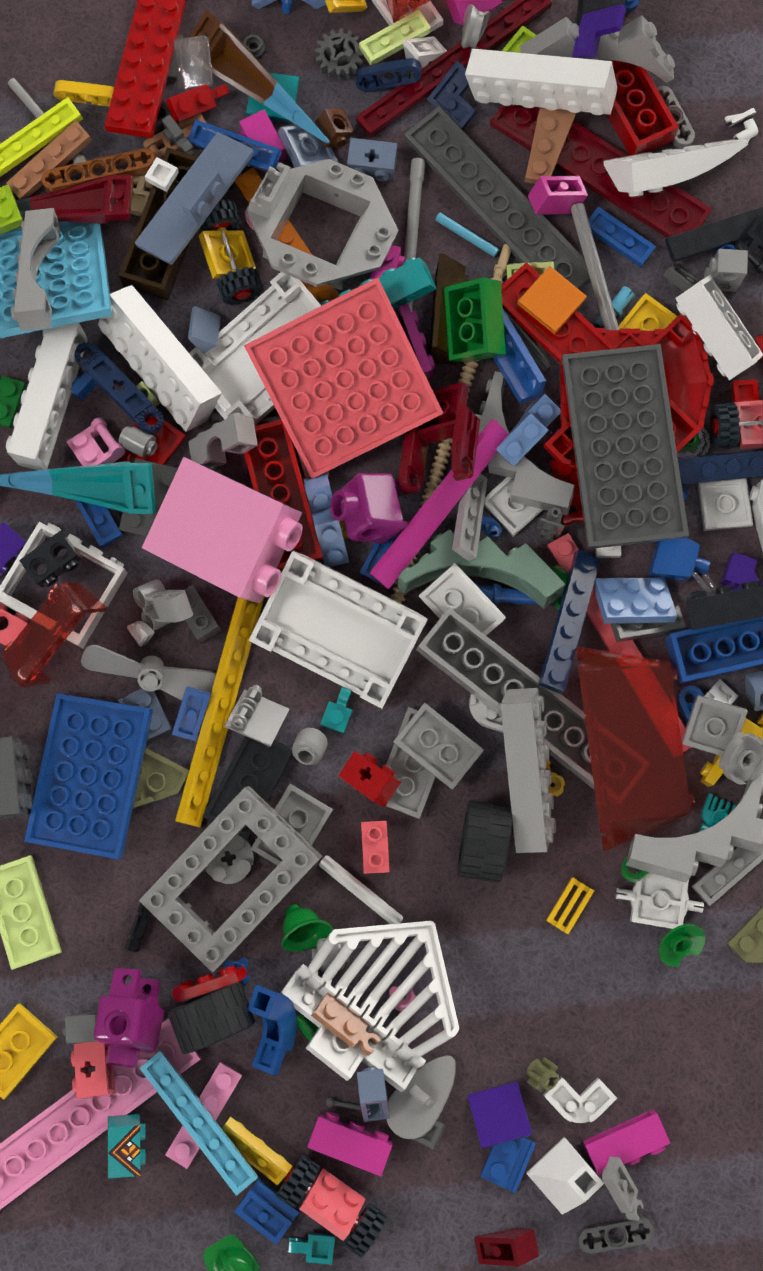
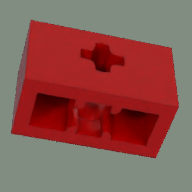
M354 751L338 776L374 803L385 807L401 784V781L394 777L396 772L384 764L382 767L376 764L378 759L368 752L362 755Z

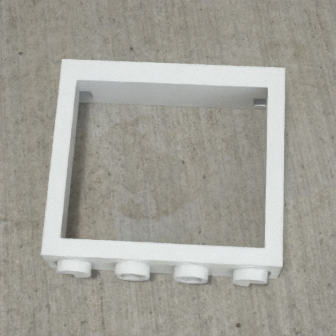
M39 522L0 585V603L83 649L128 572L123 568L124 564L113 557L110 560L104 558L102 551L91 545L89 549L81 545L82 540L69 534L67 538L79 555L115 574L80 634L11 597L26 572L19 560L40 546L46 537L51 538L61 531L54 524L48 523L46 526Z

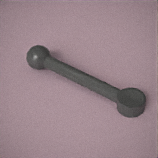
M329 1097L325 1101L326 1106L329 1108L339 1106L361 1110V1105L335 1101L333 1097Z

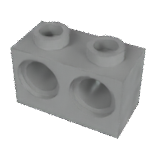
M718 249L714 258L711 257L709 267L705 268L704 278L711 275L721 291L736 292L747 275L748 251Z

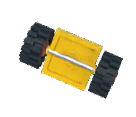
M221 200L200 226L199 239L212 278L218 279L217 286L223 303L226 305L237 303L239 305L242 302H248L250 299H256V296H260L264 288L255 267L244 231L238 230L241 226V220L236 205L229 200L227 202Z

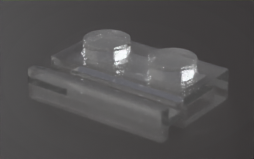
M202 35L181 40L175 39L174 48L178 89H193L207 83L209 86H213L209 37Z

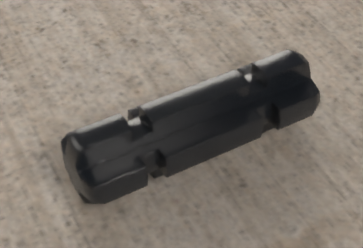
M142 903L138 907L137 911L139 914L135 916L129 933L131 937L127 939L125 949L132 952L139 951L142 943L140 940L144 937L150 920L148 917L152 914Z

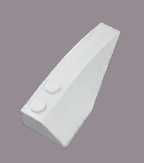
M731 139L705 143L704 145L686 146L684 149L662 150V153H641L605 160L604 167L619 192H628L631 197L641 196L643 191L660 192L663 191L665 186L692 179L711 170L746 147L748 140Z

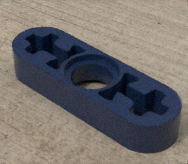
M407 58L361 67L357 71L355 84L361 91L369 92L416 83L421 77L422 66L418 60ZM384 72H392L395 76L393 78H385L382 74Z

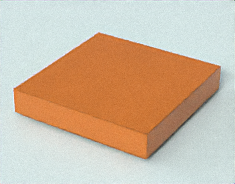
M549 266L518 300L517 304L553 334H556L586 300L587 296Z

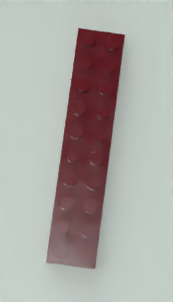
M501 105L491 119L490 126L531 151L540 107L526 108L522 105ZM573 121L555 166L557 169L568 176H580L584 186L666 238L702 226L711 213L712 208L675 185L665 186L663 191L648 192L646 190L643 191L641 196L631 197L628 192H619L604 167V161L628 155Z

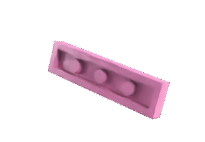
M223 1062L219 1063L199 1097L215 1120H217L242 1077L241 1073ZM182 1126L165 1155L188 1169L200 1147L184 1126Z

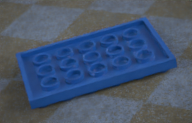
M56 694L24 842L122 860L153 713L152 709Z

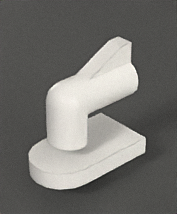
M752 108L741 114L726 116L725 120L727 123L732 121V124L729 126L731 127L751 117L756 111ZM753 118L743 122L746 129L735 134L733 139L737 137L738 140H748L749 142L751 138L758 134V128Z

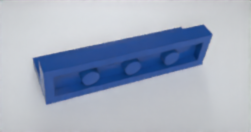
M503 309L506 355L493 357L521 405L542 396L546 379Z

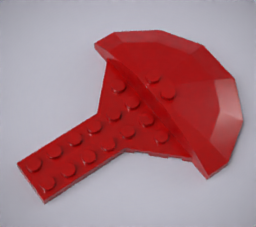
M527 262L523 264L501 285L502 308L560 364V429L543 447L562 466L577 469L561 359L563 354L661 344L676 451L678 453L702 430L706 409L709 404L711 387L714 382L702 338L698 332L692 329L690 320L680 314L665 329H654V331L631 328L605 330V328H595L576 310L557 333L553 334L517 304L518 300L541 276Z

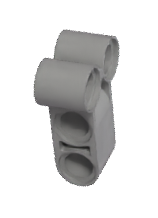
M154 579L133 590L134 599L143 610L141 614L142 621L150 626L153 631L171 622H180L193 616L185 590H165L164 585L158 579Z

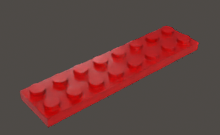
M137 0L104 125L106 132L153 138L187 0Z

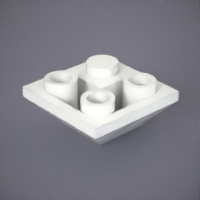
M565 1137L526 1172L562 1215L586 1202L604 1184L597 1173Z

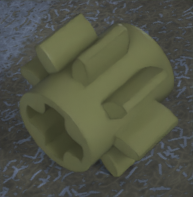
M546 1057L542 1061L539 1059L532 1061L527 1069V1075L531 1077L527 1083L539 1092H542L544 1089L547 1091L552 1090L559 1080V1075L556 1073L558 1066Z

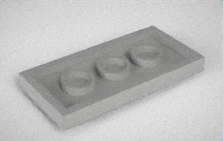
M408 707L398 735L418 710ZM394 744L386 766L396 772L394 777L401 781V784L386 806L420 819L435 776Z

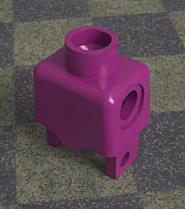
M359 473L341 490L336 491L331 499V514L335 520L345 521L347 534L351 540L384 544L389 539H397L409 524V522L403 521L398 500L404 492L399 486V481L393 479L391 473Z
M114 968L109 996H100L94 1039L108 1046L106 1064L137 1068L140 1052L152 1053L157 1049L165 1011L159 1007L158 1003L161 981L141 978L142 971ZM128 976H131V977H132L131 983L128 984V985H126V983H125L126 978H127ZM147 986H151V992L149 994H145V988Z

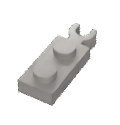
M609 1157L607 1166L602 1173V1180L621 1213H626L628 1220L639 1221L637 1209H643L644 1206L643 1202L636 1198L638 1189L620 1157Z

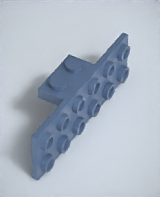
M219 132L216 133L135 241L136 246L169 264H173L252 158L254 150Z

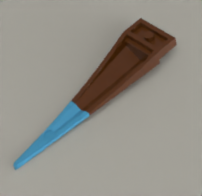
M206 10L181 51L199 66L325 143H330L328 138L231 29Z

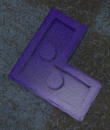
M619 4L583 14L578 30L579 37L576 38L572 58H596L601 36L621 31L626 8Z

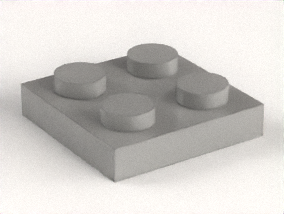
M697 695L685 729L682 744L723 756L734 734L741 733L748 712L747 709Z

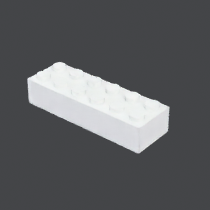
M472 49L465 73L475 101L480 103L494 102L505 106L513 104L522 105L526 108L542 107L548 110H568L573 113L581 111L591 112L594 115H611L618 89L612 61Z
M132 285L109 294L112 316L100 318L98 326L102 333L110 339L116 350L124 356L131 368L138 373L145 385L153 391L160 403L167 408L175 421L186 432L205 423L209 419L222 392Z
M80 323L43 330L44 338L42 344L38 345L35 353L36 363L34 368L32 367L29 371V384L27 390H24L21 396L22 406L20 412L16 413L13 425L15 428L12 436H9L6 442L7 453L20 466L35 470H46L48 468L70 399V388L72 387V382L77 377L80 367L75 361L74 353L78 344L88 342V338Z

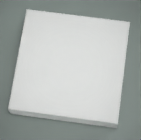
M507 477L485 496L484 507L514 537L539 515L543 509L511 502L510 493H507L510 479L513 478Z
M747 478L700 482L697 484L703 531L753 526Z

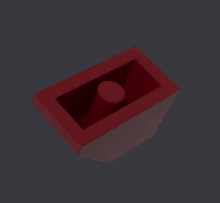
M514 1228L474 1237L479 1264L519 1267L539 1257L534 1229Z

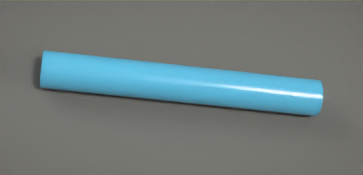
M441 212L437 215L435 221L491 256L495 257L499 252L497 247Z

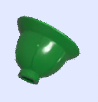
M297 904L291 905L285 910L286 917L283 922L284 937L281 946L285 951L299 952L317 946V941L327 938L333 931V928L328 922L320 920L313 911L307 908H300Z

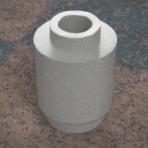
M126 426L120 434L119 443L123 445V448L143 458L152 456L157 448L155 436L135 426Z

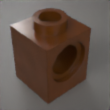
M343 108L324 109L314 122L330 142L325 143L322 141L325 148H341L345 146L348 139L354 133Z

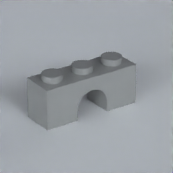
M241 413L228 415L227 419L213 424L212 428L199 433L197 437L189 441L191 460L213 471L226 464L225 452L244 454L258 446L253 418L243 416Z

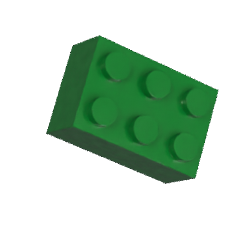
M482 277L444 287L449 361L469 363L506 355L501 281Z

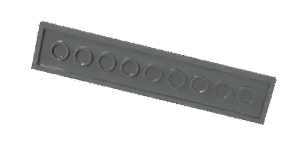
M440 106L404 134V140L425 160L502 244L509 246L511 253L520 263L554 261V270L578 289L590 280L585 259L543 215L535 214L531 202Z

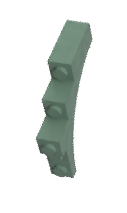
M451 530L444 534L436 535L431 541L430 554L427 553L422 556L413 567L405 568L400 573L398 580V589L405 595L419 586L435 581L449 567L456 563L468 577L491 579L514 587L533 599L543 609L560 598L565 587V583L526 543L519 548H513L506 556L487 536L478 543L476 559L468 561L452 550L454 533Z

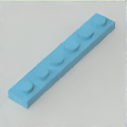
M162 1050L139 1067L236 1196L258 1178V1175Z

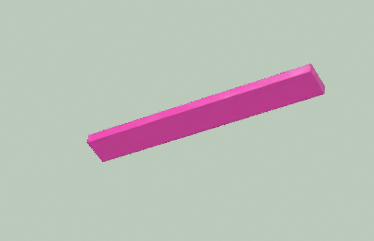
M491 419L478 436L472 478L456 481L451 470L371 570L370 574L385 588L389 589L400 576V573L407 567L498 452L495 448L507 437L508 433L497 421Z

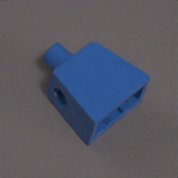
M687 538L657 541L648 577L687 582L692 577L693 571L706 575L710 561L697 557L700 545Z

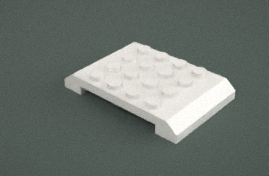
M280 272L270 281L272 286L219 332L218 344L215 348L203 354L195 347L189 353L222 392L215 408L224 420L230 414L241 413L243 416L252 417L255 426L275 409L244 345L321 306L301 280Z
M292 551L281 573L279 585L270 596L248 641L270 652L274 651L360 695V698L383 708L428 619L418 612L314 559Z

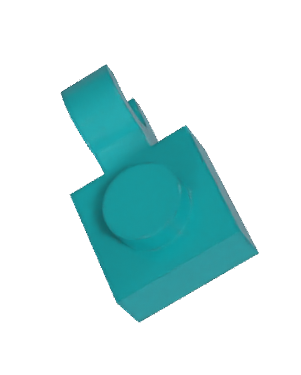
M342 687L337 703L329 701L320 725L341 733L345 732L353 711L346 708L352 693L351 690Z
M309 1232L308 1240L289 1237L288 1252L306 1254V1262L332 1265L335 1235Z

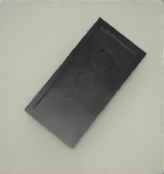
M245 736L203 817L213 822L231 801L248 786L268 803L293 755L292 748L276 740L273 741L270 747ZM245 825L244 829L237 835L248 840L253 831Z

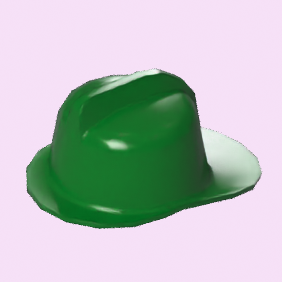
M229 1234L204 1250V1263L208 1271H259V1265L255 1257L234 1235Z

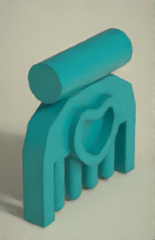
M708 793L701 811V818L704 823L701 824L699 832L714 826L727 817L731 803L727 802L725 809H722L724 800L721 799L717 810L714 811L718 801V797L715 796L710 809H708L713 794ZM733 805L731 812L736 808L737 805Z

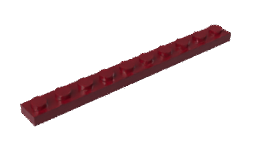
M517 0L488 21L475 49L493 50L518 32L522 26L525 27L550 9L552 1ZM460 41L421 70L419 81L396 87L357 115L356 122L370 138L427 98L456 61L467 69L470 55L474 48H463Z

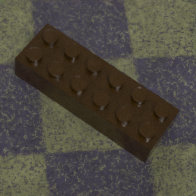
M167 147L162 160L177 167L179 173L167 192L154 185L151 188L119 273L123 287L132 285L139 292L169 300L189 243L174 263L169 264L137 247L135 241L198 158L197 156Z

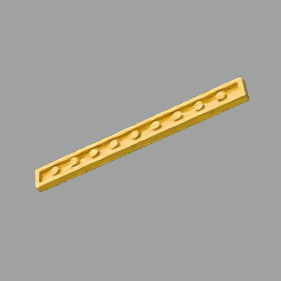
M263 596L260 603L237 598L177 812L176 822L201 828L203 815L228 730L224 726L234 709L252 644L248 640L258 622L265 596Z

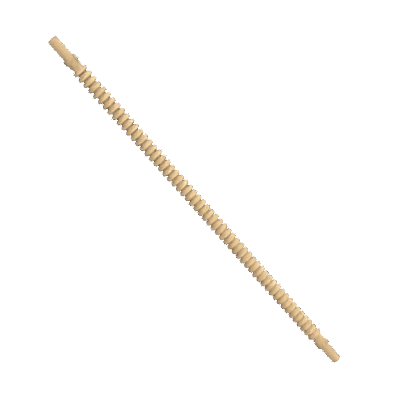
M507 244L503 245L498 264L494 267L493 278H491L501 281V285L504 283L502 279L507 273L506 265L511 253V249ZM477 361L464 363L466 366L462 367L464 372L460 373L462 379H459L458 383L464 382L468 387L472 386L471 380H474L472 374L476 373L474 368L478 367ZM453 438L442 440V443L438 444L440 449L436 450L438 456L434 457L436 462L432 463L434 469L430 470L432 475L428 476L430 482L426 483L428 488L424 489L426 495L422 496L424 501L420 502L421 506L425 504L439 486L438 484L442 482L440 477L444 476L442 471L446 470L444 464L448 463L446 458L450 457L448 451H451L452 447L450 445ZM416 555L407 565V567H413L415 565L414 562L418 561ZM395 581L397 587L393 588L395 594H392L391 598L401 604L402 601H405L404 594L398 589V581Z

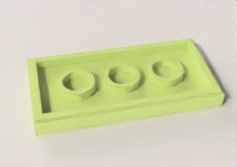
M32 855L0 866V934L11 970L62 952Z

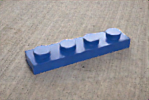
M195 120L187 139L192 146L204 150L215 134L219 132L254 150V155L246 165L268 172L269 167L276 168L282 153L279 148Z

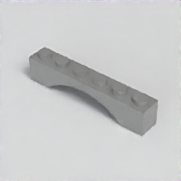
M54 208L25 211V220L21 222L23 237L19 239L21 253L17 255L19 270L15 272L17 287L13 289L15 304L11 306L12 318L18 322L21 331L51 327L52 308L46 292L38 286L36 277L45 256L59 243L60 224Z

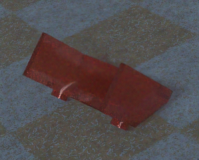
M79 582L55 584L48 592L49 597L17 638L4 647L2 660L13 680L21 688L48 684L51 679L41 670L86 613L105 612L108 609Z

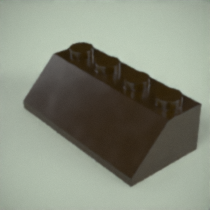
M439 254L435 271L434 284L436 290L433 292L428 355L431 354L433 362L436 364L456 365V361H449L444 287L469 281V275H465L466 266L445 254Z

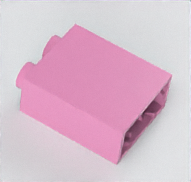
M183 457L142 548L239 598L260 603L263 596H271L279 585L281 571L277 569V566L284 551L294 549L300 540L302 524L298 523L302 512Z

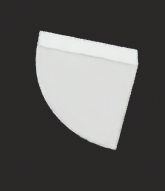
M136 621L127 626V629L140 647L147 644L155 633L150 626L142 621Z

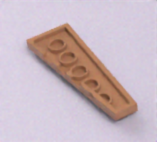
M540 107L524 182L535 184L540 176H552L576 113L568 110H548Z

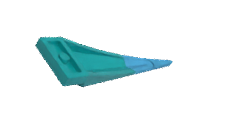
M128 461L0 474V486L59 496L131 514H154L156 512L152 463H130Z

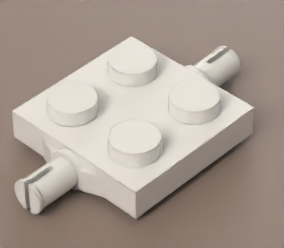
M650 873L639 882H635L632 890L620 888L616 890L617 893L626 894H616V899L629 900L631 903L630 922L674 929L677 926L683 925L687 910L702 913L703 908H697L694 905L704 907V902L689 900L687 893L689 879L685 883Z

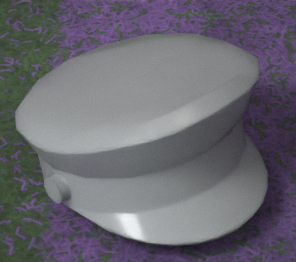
M473 4L466 8L461 41L463 48H476L487 26L490 16L489 11H478Z

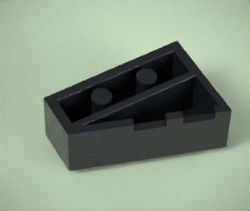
M762 580L746 581L734 587H731V585L715 588L716 591L708 593L705 590L690 593L691 597H686L692 630L763 617Z

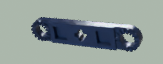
M83 342L78 344L74 353L76 363L143 431L149 434L161 431L164 426V418L161 411L93 343ZM84 351H90L93 353V356L86 360L81 358L80 354ZM114 385H123V391L119 389L115 390ZM151 416L158 419L157 424L148 426L144 422L147 417Z

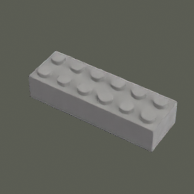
M538 688L509 689L500 705L516 853L547 852L549 843H553V833H556V820L551 818V809L554 808L553 794H549L551 771L546 770V761H549L548 745H544L547 727L546 721H541V712L544 711V698L539 696Z

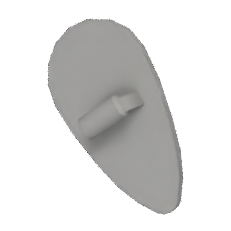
M446 1055L426 1063L415 1072L404 1091L400 1092L396 1089L388 1101L390 1119H387V1122L396 1135L404 1139L414 1140L425 1136L432 1129L441 1115L454 1084L456 1062L453 1057Z

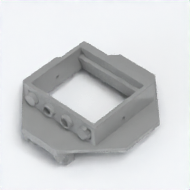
M330 159L293 169L278 163L276 168L280 172L276 171L273 167H269L268 172L247 207V214L263 248V257L268 259L271 268L315 287L328 284L342 290L348 278L381 268L399 230L373 177ZM303 193L360 216L336 265L277 241Z

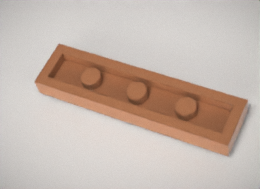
M75 120L6 184H9L11 190L19 199L29 198L43 186L41 178L44 172L65 166L93 141L92 138Z

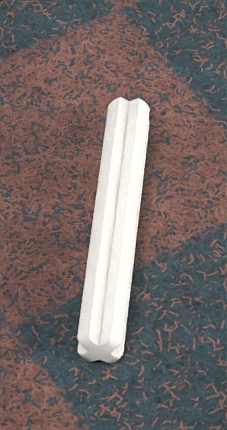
M326 855L320 861L319 866L388 923H401L403 920L401 914L332 858Z

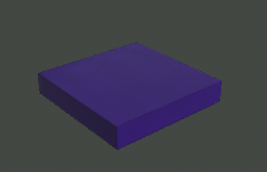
M518 1082L467 1095L482 1149L532 1135Z

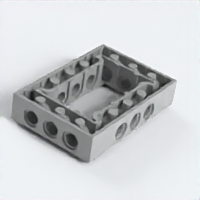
M248 786L231 801L139 901L209 970L214 972L318 862L322 855ZM247 825L282 859V862L223 925L214 932L209 927L210 923L208 921L204 922L191 909L192 906L189 903H184L178 896L191 886L190 883L209 867L208 864L219 853L223 852L226 848L225 846Z

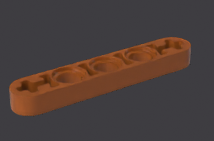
M142 148L53 168L43 173L41 181L46 191L50 193L108 175H132L134 177L146 174L156 158L150 149ZM144 158H148L146 164H143ZM133 160H135V164H136L135 167L133 166V163H132ZM121 162L128 163V167L125 170H117L116 167ZM103 167L105 172L102 175L96 176L93 174L96 168ZM73 173H82V177L79 180L73 181L70 179ZM52 179H56L55 184L51 185Z

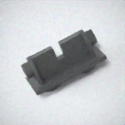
M556 506L551 507L546 518H540L535 529L536 532L540 533V537L548 540L559 538L564 529V525L560 524L563 515L562 510Z

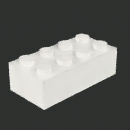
M711 275L675 298L678 302L676 306L679 312L688 317L692 323V329L698 332L704 341L705 351L709 356H714L718 362L717 368L724 377L727 376L729 380L754 365L763 356V353Z

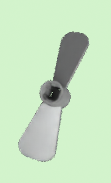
M99 645L86 647L81 657L82 666L90 671L138 678V684L142 689L146 691L161 689L180 700L183 698L186 686L210 692L211 695L216 673L211 670L165 667L163 661L156 656H147L139 663Z

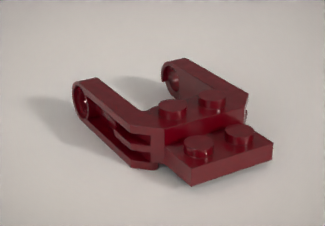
M464 382L433 391L444 414L405 432L398 476L399 486L405 494L419 492L422 489L428 444L430 442L435 443L453 438L451 448L453 478L456 481L472 478L480 419L466 406L469 387Z

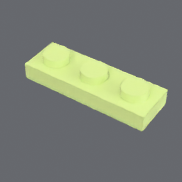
M418 9L361 41L359 48L369 64L375 65L403 49L405 39L422 38L431 33V27Z

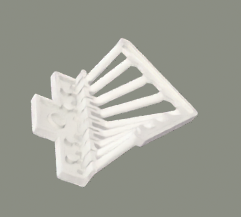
M433 921L335 929L326 938L308 967L304 964L301 965L280 992V994L287 996L292 1001L297 1011L319 1027L306 1049L346 1081L352 1077L362 1061L368 1067L383 1069L385 1080L402 1092L406 1089L416 1070L426 1062L421 1056L453 1038L459 1030L438 934ZM416 936L362 1005L357 1007L356 1003L397 949L404 943L406 938ZM393 938L347 997L343 996L348 985L380 946L382 940ZM370 940L333 988L331 986L332 979L357 947L359 941ZM337 943H345L324 974L319 977L318 970ZM425 943L427 953L423 960L371 1018L369 1014L380 997L421 945ZM430 968L433 978L431 983L384 1028L382 1025L390 1012ZM327 993L331 994L369 1024L365 1030L367 1033H374L380 1037L381 1041L376 1045L368 1041L369 1047L374 1050L371 1055H365L360 1050L358 1043L351 1048L311 1016L324 995ZM436 993L439 1006L399 1039L394 1035ZM442 1019L444 1026L442 1032L413 1049L408 1047L413 1040Z

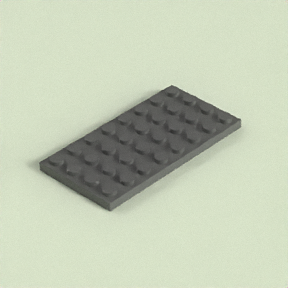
M661 344L563 354L561 359L587 548L593 549L688 538L689 531Z

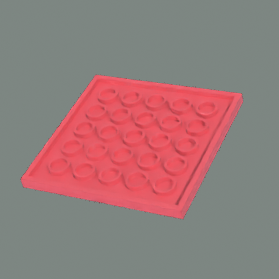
M378 277L244 345L311 479L444 414Z

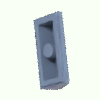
M194 306L191 312L188 339L204 354L215 348L218 344L221 317Z

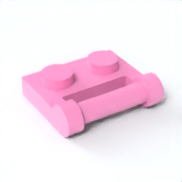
M103 418L94 419L90 427L66 441L82 466L113 463L125 454V449L113 438ZM99 434L109 447V451L105 454L93 439Z

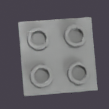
M253 685L248 691L244 689L224 727L271 747L289 712V708L262 697V688L258 685Z

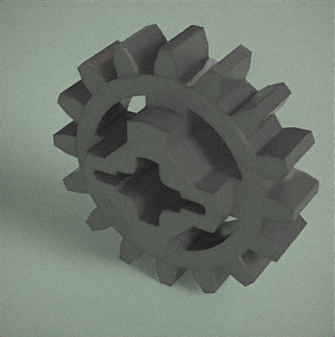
M340 28L339 33L335 34V31L332 29L330 30L331 35L329 37L323 34V41H317V49H315L316 65L320 66L321 73L328 71V78L336 75L337 80L340 81L341 76L344 75L346 79H349V73L356 75L357 68L363 67V60H365V56L359 48V36L357 35L352 38V31L350 30L347 34H343L342 28Z

